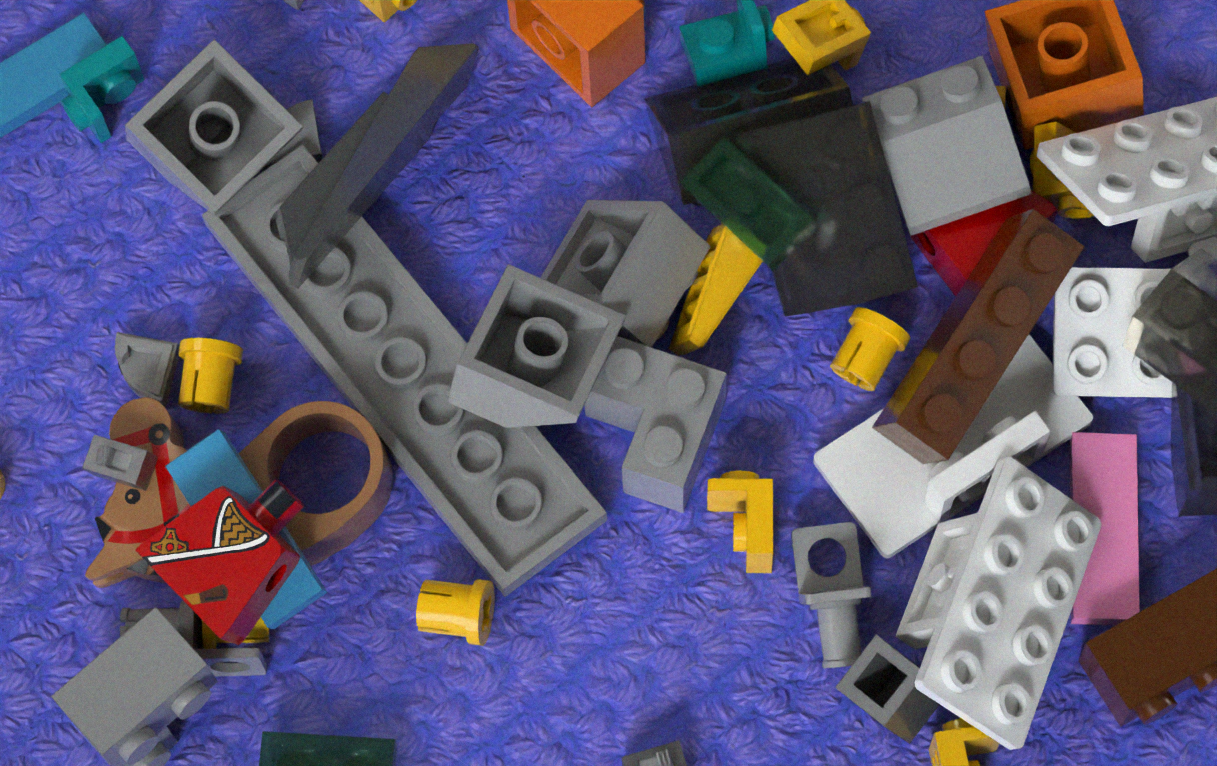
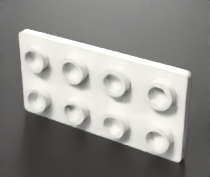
M1217 97L1039 143L1036 156L1103 225L1112 226L1138 219L1131 249L1145 263L1185 252L1190 247V244L1217 236Z
M1071 267L1054 294L1053 393L1057 396L1217 398V270Z
M1029 334L949 460L922 464L874 430L872 426L883 411L882 409L814 454L813 463L879 553L888 559L935 529L938 523L947 521L982 498L986 493L999 459L1012 457L1027 468L1071 439L1072 432H1081L1089 427L1092 423L1093 415L1078 396H1057L1053 393V364Z
M1012 457L1002 458L997 461L978 513L938 523L895 636L914 649L927 647L914 682L916 689L1009 750L1020 749L1025 743L1102 525L1098 517Z

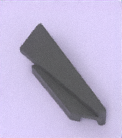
M470 43L418 47L390 94L382 92L282 203L276 222L280 239H285L290 262L289 281L292 286L299 289L430 139L435 122L467 87L479 46Z

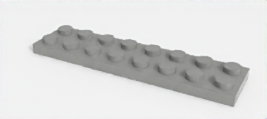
M302 144L249 181L215 215L209 211L203 213L204 223L350 406L368 420L388 453L503 596L506 597L607 521V512L536 426L505 428L447 402L457 363L467 343L363 217L355 223L299 289L290 284L289 257L285 239H280L276 220L282 203L318 165V162Z

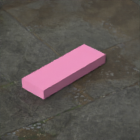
M1072 432L1070 439V498L1098 517L1102 525L1071 610V624L1116 626L1140 612L1137 434Z

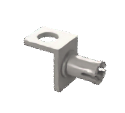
M852 522L796 528L791 533L799 603L809 605L810 610L817 609L823 653L822 666L823 668L852 666L861 654L856 605L862 604V598L872 597L871 587L863 585L856 525ZM824 538L839 542L846 554L842 570L830 577L820 576L815 573L808 562V552L811 546L816 541Z
M181 601L179 608H157L206 662L215 677L266 674L267 664L258 648L203 649L202 619L184 601ZM122 608L120 621L125 622L126 626H120V637L152 609Z

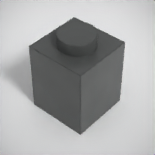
M878 635L873 637L835 687L881 725L909 744L940 705L916 689L914 682L920 667Z

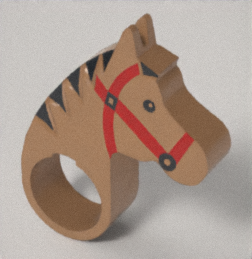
M143 397L131 400L119 408L112 418L109 435L111 440L148 450L158 459L147 491L116 482L115 489L105 505L104 514L95 518L104 547L88 567L85 576L93 581V584L98 588L108 587L133 576L166 583L135 549L191 507L165 467L187 451L183 448L184 438L182 431L160 402L153 398ZM331 401L308 402L287 410L239 452L242 460L262 491H264L275 479L279 480L281 468L291 450L301 441L312 435L323 432H342L358 438L368 446L370 453L369 474L363 488L353 500L345 506L327 513L312 514L300 511L285 526L311 566L320 563L349 546L367 530L384 511L390 498L393 484L390 458L372 425L356 410Z

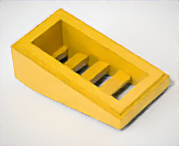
M732 220L713 228L707 237L706 242L711 247L697 269L699 272L698 276L689 288L669 349L677 356L703 348L768 255V248Z

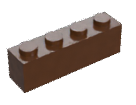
M1034 209L1007 218L872 428L922 464L949 460L1085 246Z
M1217 569L1085 643L1078 662L1120 727L1138 717L1143 725L1161 718L1177 706L1178 703L1174 697L1194 685L1200 693L1217 685Z

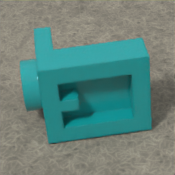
M737 0V11L679 26L681 44L697 86L768 68L766 42L773 41L775 36L772 31L773 24L766 5L756 7L754 0Z
M123 36L60 73L68 94L60 102L79 132L89 127L100 143L111 138L99 108L105 104H116L126 99L134 91L136 85L144 81L136 54Z

